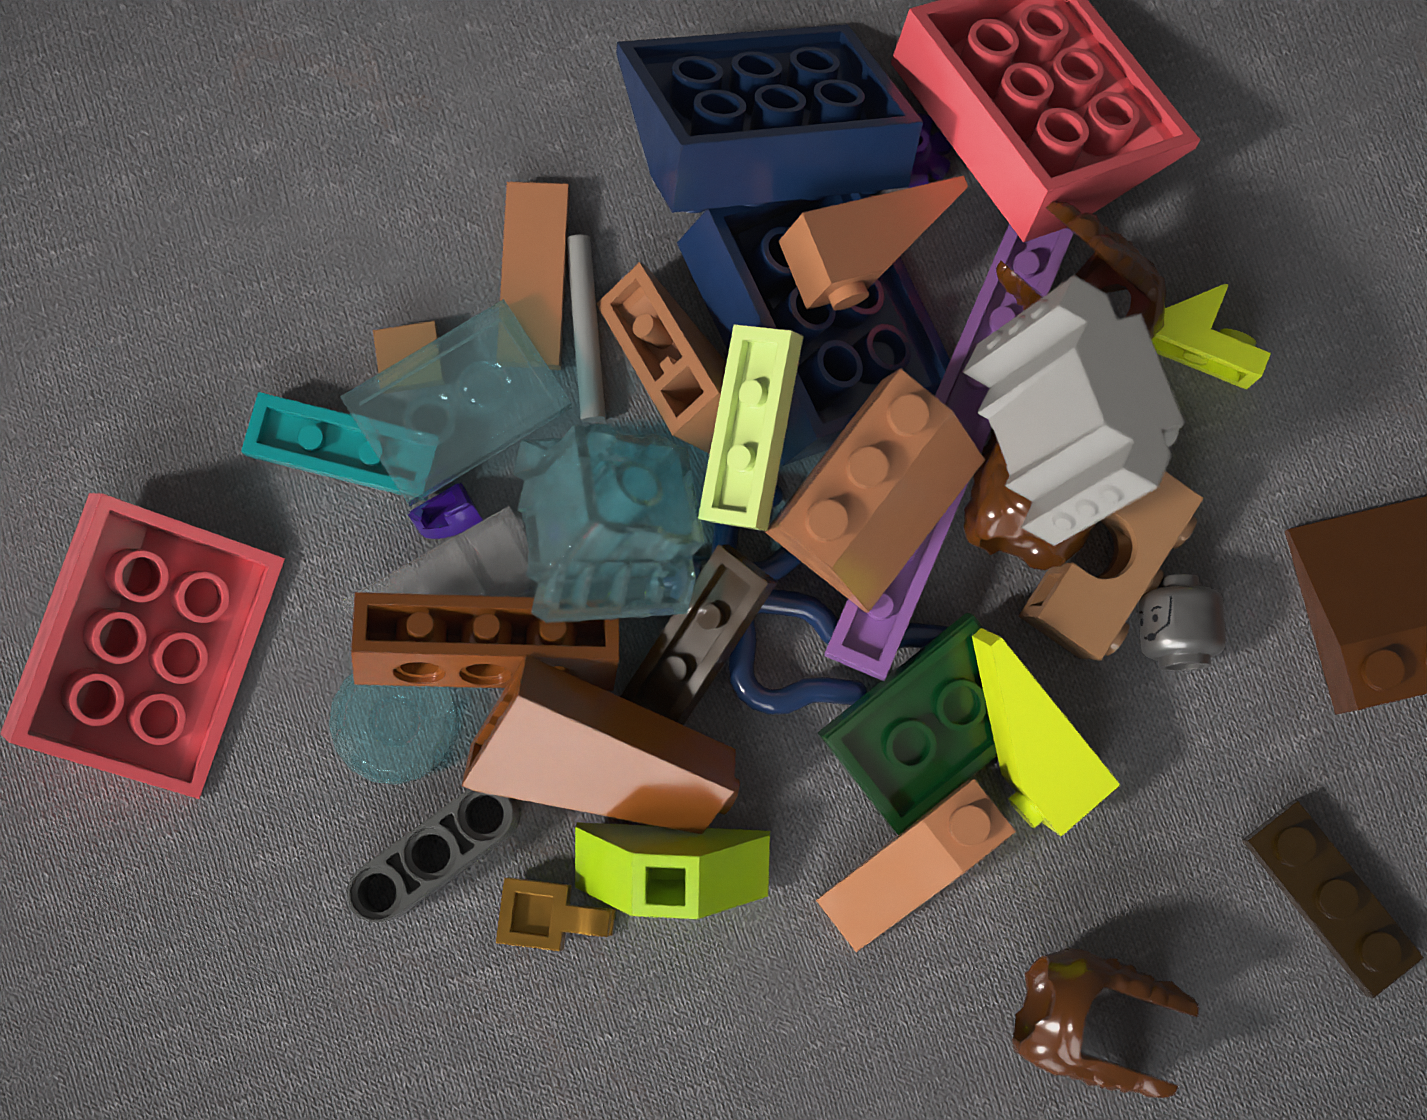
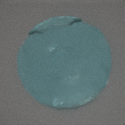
M352 673L344 679L332 701L329 729L336 752L350 770L372 782L403 785L425 777L445 762L457 740L459 712L452 691L448 687L354 685Z

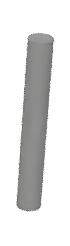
M573 235L566 238L580 416L582 422H599L606 419L591 238L588 235Z

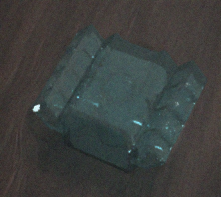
M592 423L588 426L574 424L563 438L521 439L513 475L524 480L517 511L522 513L527 535L529 554L527 555L528 568L526 576L538 583L531 613L544 622H578L595 619L611 620L628 617L644 618L649 616L687 614L696 581L692 555L705 543L701 519H698L699 506L688 448L677 446L671 440L657 434H620L614 428L602 423Z

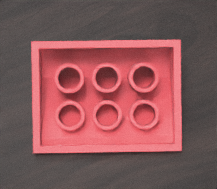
M938 0L909 9L891 64L1023 243L1067 228L1065 224L1046 208L1052 201L1067 202L1077 207L1081 214H1093L1196 149L1200 142V138L1088 0Z
M89 493L0 735L9 743L199 799L285 558L103 493Z

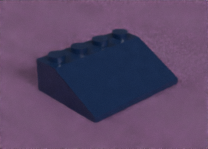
M848 24L617 42L616 55L649 172L672 213H700L707 209L740 205L757 207L768 202L796 199L819 200L825 196L852 193L876 194L882 190L909 187L923 121Z
M852 193L825 196L819 200L796 199L768 202L757 207L740 205L707 209L677 242L728 353L734 325L790 330L803 336L780 460L782 466L828 450L879 383L889 375L901 369L935 396L950 362L947 351L901 257L867 289L869 296L862 302L842 310H833L831 304L806 310L779 240L803 212L871 197L870 194Z

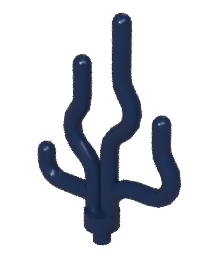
M777 484L772 507L779 505L783 499V491ZM714 523L711 555L718 545L729 544L737 550L738 526ZM781 546L770 557L752 563L777 581L787 576L802 562ZM676 554L675 566L649 564L647 589L672 591L671 604L680 605L710 557ZM773 589L758 612L804 619L814 628L822 641L827 645L839 621L834 613L816 597L796 591ZM754 619L730 654V683L738 698L752 710L765 714H789L809 704L819 702L852 705L867 693L865 685L860 681L829 677L803 678L780 689H769L762 686L756 679L754 671L757 644ZM911 622L898 649H922L949 626Z

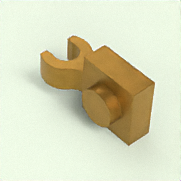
M504 877L496 943L563 951L566 932L598 937L613 936L616 910L570 905L572 885Z

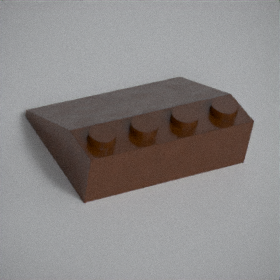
M1427 496L1285 530L1335 715L1427 694Z

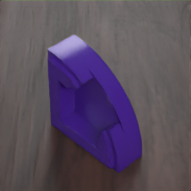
M462 482L454 484L412 509L407 514L420 535L429 539L455 536L484 522Z

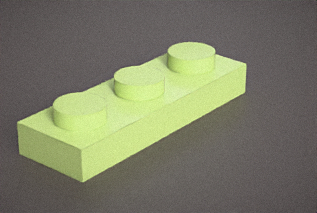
M741 325L733 326L698 519L768 531L802 346V335L790 330Z

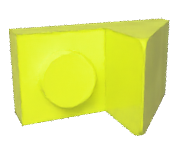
M1228 284L1220 285L1165 308L1164 327L1151 340L1157 354L1246 390L1262 377L1271 355L1270 352L1255 347L1256 340L1243 332L1227 328L1221 329L1220 332L1211 329L1227 291Z

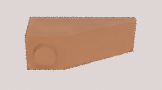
M959 176L803 212L781 237L779 244L806 310L828 304L832 305L833 310H842L865 300L869 296L867 289L968 188L965 177Z
M639 262L596 304L672 435L710 454L727 362L650 269Z
M975 779L967 780L900 835L895 836L817 898L816 901L855 952H857L964 874L1016 831Z

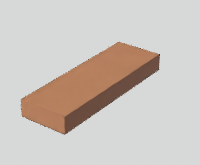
M507 182L497 347V365L499 368L561 370L567 263L566 238L568 237L570 204L569 184Z

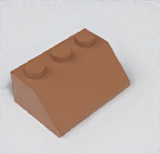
M899 369L879 383L768 526V531L764 532L861 610L869 613L985 459L953 411L903 370Z

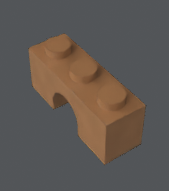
M1164 471L1156 489L1099 520L1108 528L1114 541V555L1108 568L1097 577L1087 573L1075 563H1064L1061 567L1048 569L1018 617L1080 659L1102 660L1104 655H1111L1125 640L1130 627L1126 620L1140 598L1159 586L1163 578V571L1159 568L1171 549L1179 548L1192 534L1197 524V518L1193 515L1204 498Z

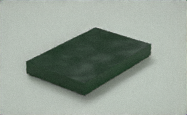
M968 612L889 674L885 681L878 683L817 732L897 835H900L997 756L972 636L983 627L975 616Z

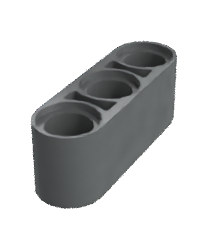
M470 789L466 790L358 869L351 877L347 887V901L352 912L360 919L370 923L386 922L406 914L507 840L516 831L520 821V808L516 799ZM486 796L495 797L501 803L504 810L502 824L496 831L489 834L481 832L472 820V811L475 804ZM434 834L445 839L450 847L448 864L438 872L428 870L420 858L422 843ZM380 873L389 876L394 881L397 890L394 904L385 911L376 908L368 898L369 883Z

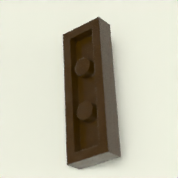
M729 544L718 545L620 697L684 725L778 582Z
M1299 801L1289 802L1242 840L1365 996L1375 998L1424 958Z

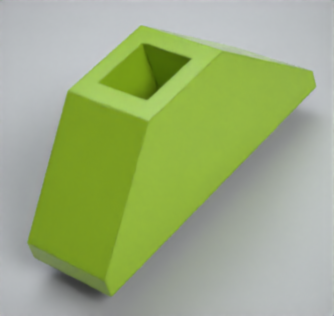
M577 822L575 826V888L631 916L701 919L768 897L770 831L707 828L703 834L651 825Z

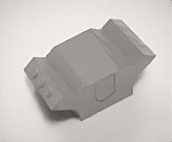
M1072 276L979 342L963 371L964 374L990 388L977 413L989 420L1002 450L1010 475L1005 487L1032 501V505L1021 528L1054 546L1156 489L1171 457L1168 446L1174 444L1179 428L1185 424L1141 314L1117 320L1107 294L1076 276Z

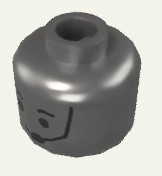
M1177 574L1164 576L1159 584L1160 588L1151 590L1139 600L1142 653L1146 657L1158 661L1160 670L1191 671L1211 667V658L1220 654L1226 644L1222 595L1212 588L1199 586L1197 575Z

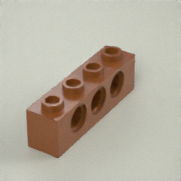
M355 592L351 646L354 685L506 688L524 657L528 655L606 691L614 690L619 663V600Z

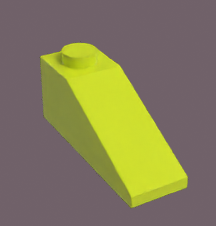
M981 628L972 636L1001 775L1015 790V793L1008 800L1032 828H1036L1042 822L1055 833L1063 836L1120 784L1002 637Z

